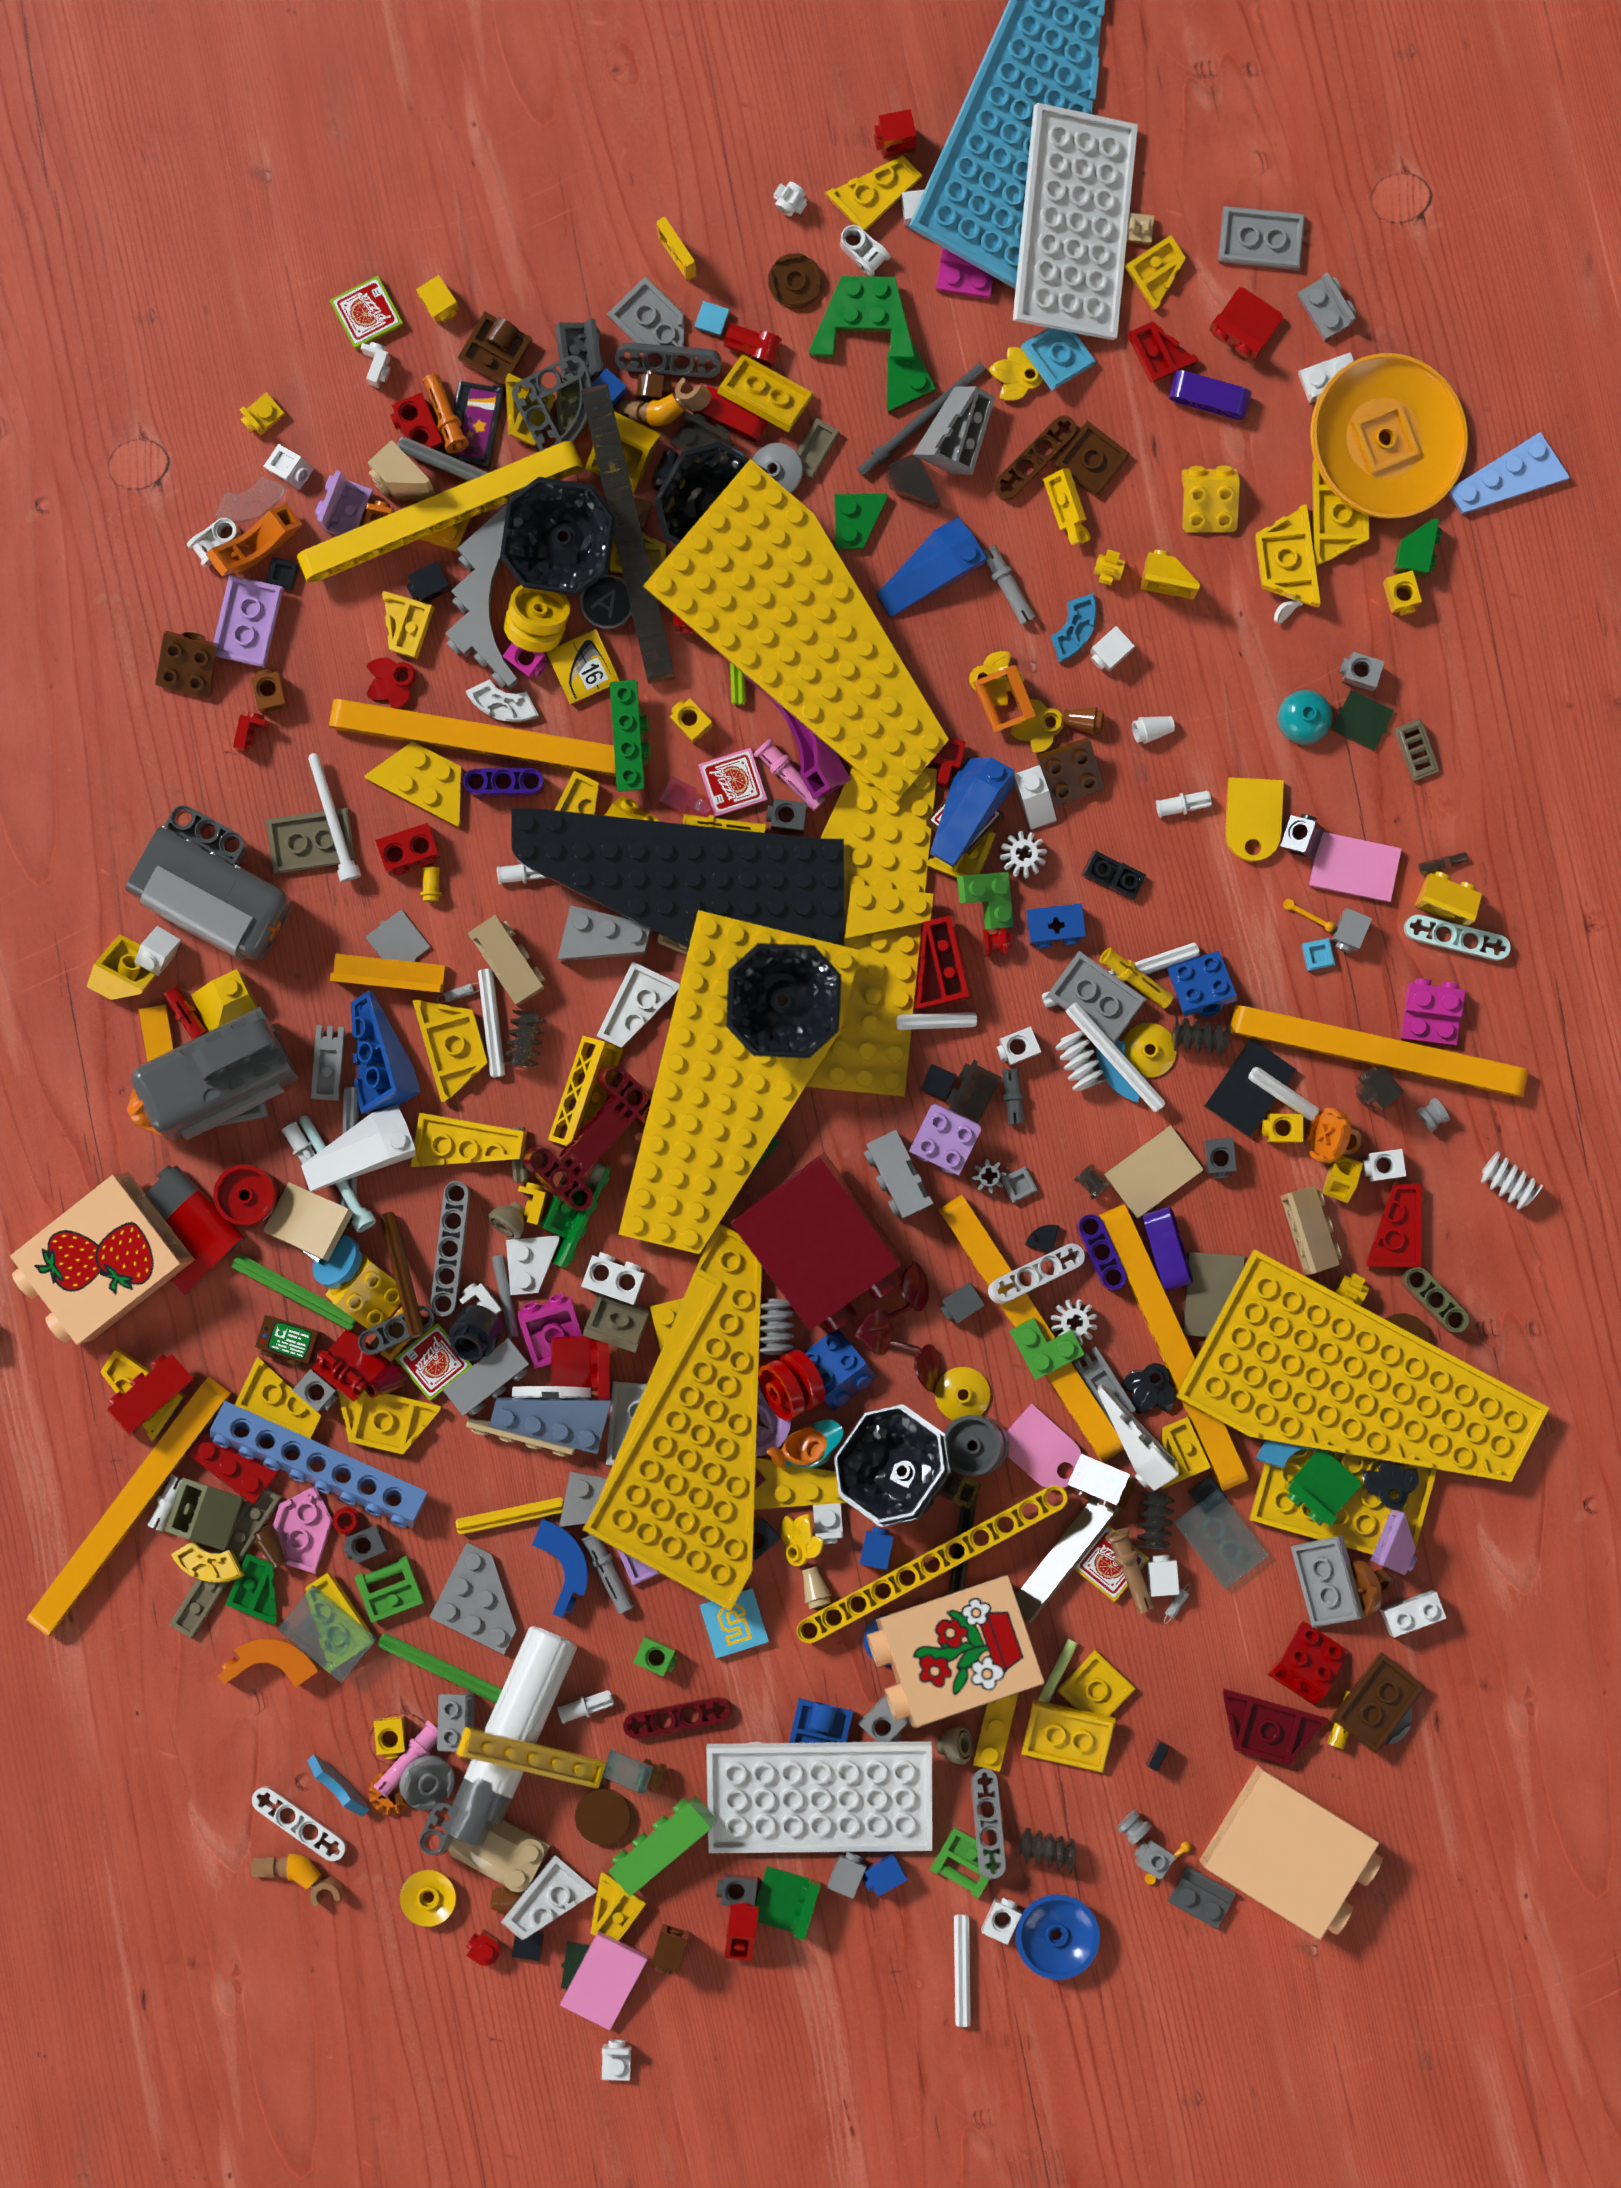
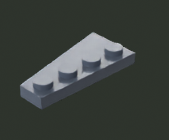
M497 1398L489 1427L597 1454L611 1399L559 1400V1398H548L546 1400Z

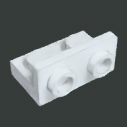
M1351 352L1299 370L1298 375L1309 403L1317 401L1328 381L1340 369L1354 361Z

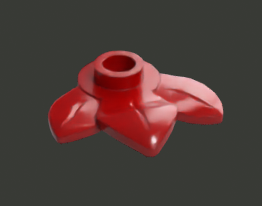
M378 658L369 662L367 668L376 678L368 688L367 697L377 701L388 699L391 708L395 709L405 705L409 699L410 688L417 680L415 668L406 662L396 664L390 658ZM407 672L408 679L400 681L399 674Z

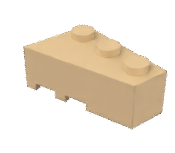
M496 915L467 933L517 1007L545 989L542 985V982L545 981L544 976L537 966L533 969L526 961L530 956L522 944L516 946L511 937L515 933L507 921L501 923Z

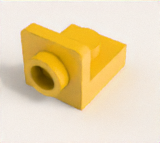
M267 392L247 409L244 406L240 409L244 416L240 419L250 432L256 430L260 436L285 416V413Z
M527 1182L526 1187L519 1186L518 1189L519 1192L533 1195V1200H528L526 1203L524 1216L528 1217V1223L540 1226L548 1193L542 1192L543 1186Z

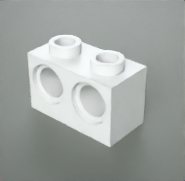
M600 1252L598 1257L592 1255L581 1287L635 1305L646 1275L640 1272L642 1266L627 1261L625 1266L614 1263L616 1257ZM599 1265H605L609 1270V1276L604 1281H598L594 1277V1270ZM625 1274H631L635 1278V1286L631 1290H624L620 1286V1279Z
M1433 1590L1380 1608L1387 1631L1392 1637H1397L1446 1619L1438 1594Z

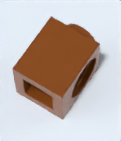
M273 669L257 672V676L251 677L257 708L261 714L288 708L282 677L278 671L273 672ZM267 684H274L276 686L275 693L271 696H264L262 693L264 686Z

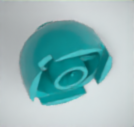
M1307 689L1295 691L1287 696L1279 707L1277 714L1279 730L1289 741L1299 743V745L1314 744L1322 739L1331 727L1333 718L1331 705L1317 691Z

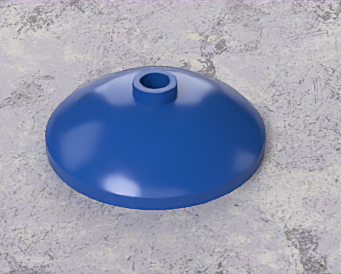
M1050 1894L1036 1899L1023 1911L1017 1923L1015 1938L1019 1955L1030 1970L1044 1978L1063 1980L1080 1974L1092 1963L1099 1948L1100 1932L1093 1913L1083 1902L1069 1895ZM1055 1929H1059L1062 1932L1061 1937L1058 1939L1051 1936L1052 1931Z

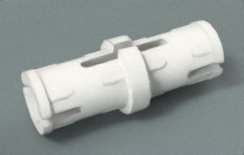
M173 1474L163 1495L158 1497V1505L150 1521L147 1523L148 1526L154 1528L160 1518L156 1528L160 1532H164L183 1480L181 1478L175 1488L179 1477Z

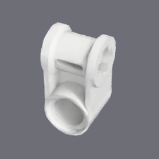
M850 225L844 228L840 240L842 251L866 275L874 276V271L881 263L891 258L890 254L861 227ZM849 235H855L860 239V243L852 246L845 239Z
M220 518L204 531L191 538L187 546L189 549H193L202 560L201 565L208 567L212 562L206 556L207 553L202 545L209 551L213 547L241 536V531L232 520ZM226 526H231L233 529L232 535L225 539L221 538L222 529Z

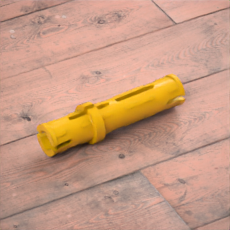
M684 814L683 824L761 833H765L766 827L765 823L759 824L714 818V815L703 817Z
M1111 947L1103 952L1099 961L1114 971L1118 979L1130 983L1142 994L1159 1005L1160 1008L1165 1009L1170 1005L1174 995L1137 969L1133 961L1125 960Z

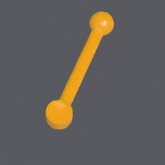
M1286 899L1283 903L1285 910H1294L1324 926L1327 932H1333L1336 928L1335 923L1331 921L1326 922L1294 905L1292 899Z
M1185 1841L1180 1845V1849L1173 1854L1175 1856L1174 1861L1184 1852L1186 1853L1191 1850L1189 1842ZM1147 1873L1145 1881L1147 1884H1154L1156 1877Z

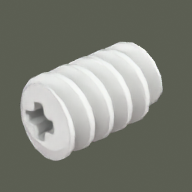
M1082 1030L1061 1038V1042L1055 1047L1056 1050H1065L1059 1057L1061 1061H1070L1064 1067V1070L1074 1071L1068 1077L1069 1081H1078L1072 1087L1073 1091H1082L1105 1081L1097 1079L1103 1073V1070L1093 1069L1099 1061L1089 1059L1095 1051L1094 1049L1085 1050V1047L1091 1041L1090 1039L1080 1038L1084 1034Z
M1498 1151L1483 1168L1481 1183H1485L1489 1179L1492 1180L1489 1189L1493 1190L1500 1186L1499 1196L1501 1197L1509 1193L1507 1202L1510 1204L1517 1199L1516 1209L1520 1210L1536 1197L1543 1184L1534 1188L1536 1179L1530 1178L1525 1181L1527 1172L1522 1171L1516 1175L1518 1166L1513 1164L1507 1168L1509 1159L1505 1157L1498 1161L1500 1157V1152Z

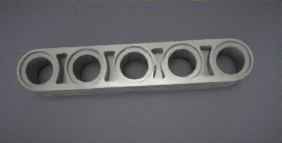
M459 1181L448 1183L443 1193L430 1302L432 1311L439 1316L452 1315L457 1310L471 1198L469 1187ZM461 1186L464 1190V1197L462 1200L455 1202L451 1199L450 1192L452 1188ZM456 1213L461 1218V1224L456 1229H450L447 1225V1218L451 1214ZM449 1241H454L458 1246L457 1253L452 1257H448L444 1253V1245ZM447 1268L451 1269L455 1274V1278L450 1284H444L440 1279L441 1272ZM442 1296H447L451 1300V1308L446 1312L440 1311L437 1307L438 1299Z

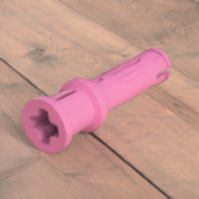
M770 737L753 755L760 757L770 768L769 772L774 775L778 774L807 803L808 807L814 811L825 798L822 796L813 800L800 773L790 763V757L787 754L783 755L773 744L774 740Z
M428 1720L425 1723L426 1727L415 1739L411 1738L408 1745L410 1747L382 1778L373 1785L385 1798L398 1785L406 1767L417 1758L430 1755L429 1751L437 1743L438 1729Z

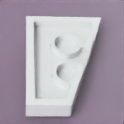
M632 961L597 1037L623 1048L678 991L680 984Z
M553 1856L501 1922L521 1940H524L597 1891L557 1856Z

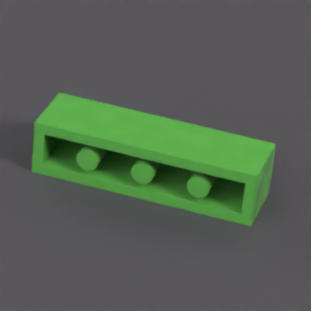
M696 1795L689 1801L684 1797L672 1808L675 1812L667 1818L664 1814L652 1825L654 1830L650 1834L641 1833L632 1842L634 1847L626 1852L623 1849L612 1858L614 1864L608 1872L629 1896H632L708 1832L717 1822V1819Z

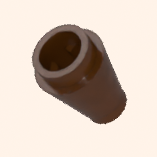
M273 1524L263 1527L253 1534L256 1539L254 1543L272 1564L273 1568L288 1561L279 1529H275Z

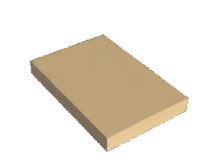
M1170 1125L1106 1172L1104 1176L1134 1217L1138 1219L1204 1169Z
M288 1182L263 1232L328 1262L354 1212Z

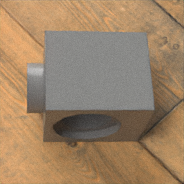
M1352 652L1349 658L1344 657L1339 672L1344 674L1341 682L1373 692L1377 687L1385 661ZM1354 666H1364L1367 670V676L1358 677L1354 673Z
M1346 908L1342 912L1331 941L1337 943L1335 946L1337 949L1347 953H1351L1352 950H1359L1372 918Z
M312 1369L305 1374L292 1390L317 1412H321L323 1408L328 1411L338 1399L334 1396L338 1392L337 1389ZM316 1384L324 1388L325 1393L320 1400H315L311 1396V1388Z
M847 1852L846 1855L840 1853L827 1883V1888L853 1899L866 1869V1864L861 1862L863 1858L852 1852Z

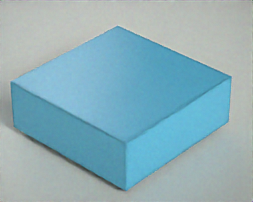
M703 301L695 323V329L721 337L729 309Z
M1329 938L1301 944L1307 971L1335 965Z

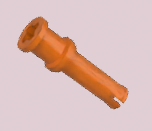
M436 373L429 374L423 379V383L438 417L437 428L439 433L444 436L446 442L445 449L448 453L463 451L468 447L469 441L462 433L461 420L452 411L440 375H436Z

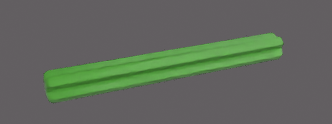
M238 1254L233 1260L232 1268L347 1330H352L357 1322L355 1319L328 1300L242 1254Z
M384 1633L378 1642V1647L493 1703H497L502 1691L501 1688L387 1633Z

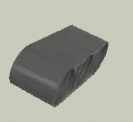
M420 1305L418 1306L419 1311L425 1310L430 1316L428 1324L423 1326L424 1331H427L436 1323V1314L430 1307ZM404 1313L361 1333L358 1344L362 1352L371 1355L379 1354L410 1339ZM396 1322H400L405 1329L404 1334L400 1338L393 1337L390 1331L391 1326ZM370 1334H375L379 1338V1345L375 1350L368 1349L365 1344L366 1338Z

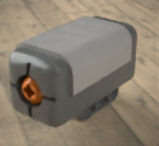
M185 805L176 807L171 812L165 825L158 827L133 870L125 888L132 896L138 898L140 904L149 911L239 960H243L245 957L252 961L264 959L269 954L278 938L276 936L277 933L281 932L293 909L292 901L285 892L239 867L247 852V843L242 836ZM184 813L191 814V822L186 826H180L178 823L179 817ZM208 826L215 827L216 833L213 838L204 839L202 835L203 830ZM232 839L239 840V849L235 852H228L227 843Z

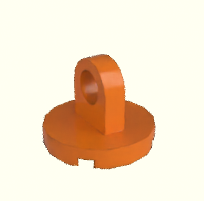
M1328 1107L1323 1109L1324 1112L1322 1114L1318 1113L1308 1128L1307 1144L1310 1145L1311 1151L1309 1153L1312 1158L1323 1163H1332L1343 1154H1354L1361 1145V1135L1359 1131L1351 1128L1348 1116L1342 1110Z

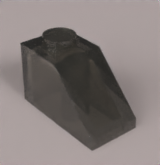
M910 455L888 465V474L885 475V479L890 490L895 489L898 496L929 508L936 509L940 507L938 495L920 458Z

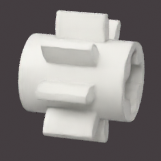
M789 182L786 187L780 184L773 194L775 195L773 198L777 200L774 206L780 212L790 217L794 212L800 215L807 205V200L804 198L806 195L805 190L793 182Z

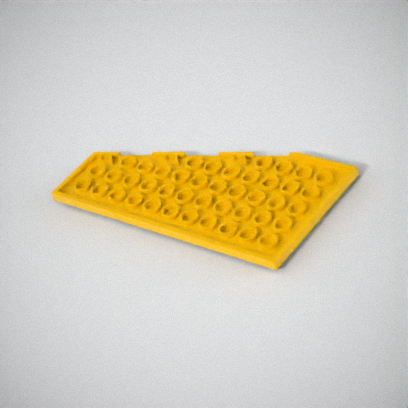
M750 459L642 587L890 800L896 803L949 739L814 513Z
M852 767L849 774L851 780L844 785L820 839H844V946L860 950L841 1031L805 1087L905 1097L911 1030H899L896 1020L898 1015L913 1014L922 924L857 936L850 939H845L851 884L925 893L928 868L926 863L929 858L931 828L926 825V820L933 814L937 769L925 768L900 799L894 803Z
M698 910L618 1235L697 1254L701 1253L840 1033L860 950ZM757 943L815 945L841 974L839 1032L811 1058L753 1056L726 1027L728 970ZM780 995L777 998V1002L781 1006L786 1005L788 998L786 995Z
M1255 1249L1249 1256L1176 1395V1398L1249 1437L1512 1482L1549 1410V1407Z

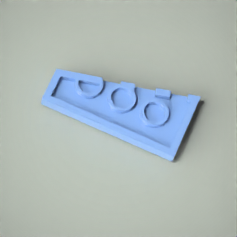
M1541 432L1452 487L1448 495L1462 515L1533 490L1545 488L1548 485L1566 481L1570 477Z

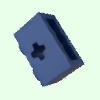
M1082 903L1027 909L1025 912L1029 945L1036 944V949L1053 947L1052 942L1063 941L1064 946L1080 944L1079 939H1084L1086 936ZM1053 920H1057L1058 925H1063L1058 934H1055L1054 929L1048 928V926L1052 925Z

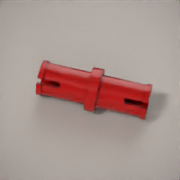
M178 986L172 987L163 994V997L166 998L176 1014L174 1016L176 1021L182 1023L192 1040L208 1032L194 1013L196 1009L193 1005L190 1006Z

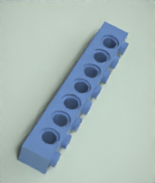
M224 1401L210 1429V1438L213 1439L216 1445L222 1448L230 1446L239 1450L238 1453L247 1459L253 1460L255 1457L264 1461L263 1464L271 1470L279 1471L281 1469L288 1472L289 1476L298 1482L308 1481L314 1484L318 1491L325 1494L330 1492L337 1494L343 1502L349 1505L357 1503L366 1507L365 1511L377 1517H380V1515L386 1516L391 1519V1523L401 1528L406 1526L413 1528L427 1498V1491L227 1401ZM239 1428H244L249 1434L244 1438H239L235 1436L234 1432ZM268 1439L274 1443V1446L270 1449H263L259 1443ZM288 1451H296L300 1457L291 1461L286 1459L284 1455ZM314 1462H320L325 1466V1469L321 1472H315L311 1470L310 1465ZM344 1473L350 1477V1480L347 1483H339L335 1477L338 1474ZM364 1485H371L376 1491L371 1495H366L360 1489ZM390 1496H396L400 1499L401 1503L397 1506H390L387 1504L386 1499Z

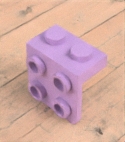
M336 470L334 476L330 475L327 479L325 490L328 492L324 501H319L315 516L318 517L317 521L323 531L339 536L361 526L366 513V505L370 502L374 491L347 480L342 471Z
M932 1104L909 1152L922 1161H930L938 1165L944 1172L959 1175L979 1136L981 1126L939 1104Z

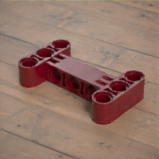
M606 1066L600 1070L597 1077L598 1084L610 1096V1099L557 1157L548 1149L532 1147L524 1154L523 1162L525 1167L570 1209L584 1211L592 1205L593 1194L580 1179L633 1120L645 1128L652 1096L621 1067ZM612 1071L616 1072L618 1076V1081L614 1086H611L608 1082V1076ZM632 1090L637 1094V1101L633 1105L629 1104L627 1099L629 1092ZM540 1152L544 1157V1162L540 1167H536L533 1159ZM560 1171L563 1174V1182L561 1185L555 1186L553 1176ZM580 1190L583 1194V1200L579 1205H575L573 1195L576 1191Z

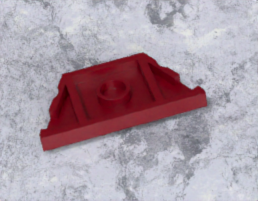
M1224 1688L1222 1691L1233 1749L1289 1766L1301 1749L1307 1746L1312 1740L1311 1738L1328 1721L1326 1717Z

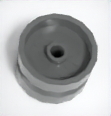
M966 1415L957 1418L948 1425L944 1432L951 1469L961 1475L985 1476L994 1473L1003 1466L1009 1455L1010 1442L1006 1430L998 1421L989 1416ZM974 1441H976L978 1444V1447L975 1451L973 1450L975 1448V1445H973Z

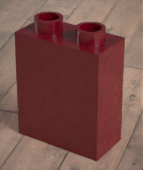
M825 1152L739 1213L730 1223L810 1331L823 1322L830 1333L834 1332L857 1314L850 1304L852 1300L867 1290L876 1301L902 1282L894 1270L901 1265L903 1257Z

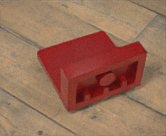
M586 1336L552 1337L551 1386L591 1387L592 1390H597L598 1400H609L608 1343Z
M1302 1621L1283 1656L1271 1667L1268 1675L1309 1703L1315 1705L1328 1693L1348 1654V1650L1317 1629L1312 1628L1305 1621Z

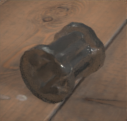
M1091 1163L1074 1181L1076 1183L1080 1182L1090 1193V1198L1093 1200L1111 1183L1108 1180L1104 1181L1094 1170L1095 1166Z

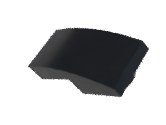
M1096 850L1092 851L1081 874L1135 900L1146 877V874L1125 863H1119Z

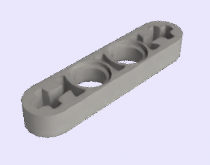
M984 1768L973 1774L971 1778V1792L979 1871L984 1878L994 1880L1003 1875L1006 1862L998 1780L992 1770ZM982 1774L985 1775L986 1779L991 1780V1784L987 1785L986 1791L987 1794L993 1793V1797L978 1799V1794L982 1795L984 1793L983 1785L977 1783V1780L982 1778ZM983 1802H989L993 1805L994 1814L992 1817L985 1818L980 1814L979 1808ZM991 1830L996 1834L997 1842L994 1846L984 1844L982 1835L985 1831ZM998 1849V1854H993V1862L999 1864V1869H996L994 1874H991V1870L985 1868V1865L990 1863V1855L984 1856L983 1851L990 1852Z

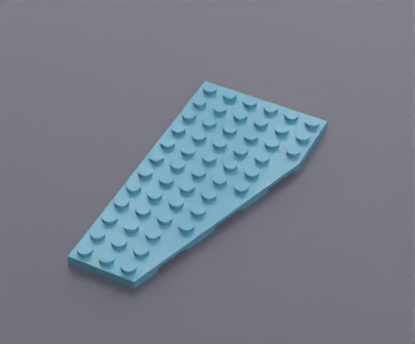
M1105 0L1008 1L908 228L1016 289L1034 105L1041 103L1092 114L1093 100L1096 98L1099 58L1097 56L1101 16L1104 15Z

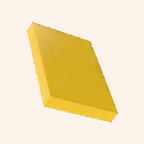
M744 354L741 355L717 391L723 397L787 432H790L812 400L814 394Z
M1033 1700L1021 1755L1103 1773L1115 1726V1718Z

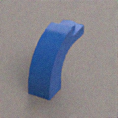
M543 1518L532 1546L553 1554L563 1567L564 1585L552 1613L563 1618L565 1613L571 1614L577 1598L572 1597L573 1593L584 1596L589 1581L588 1561L581 1544L570 1531L563 1526L559 1527L560 1525Z

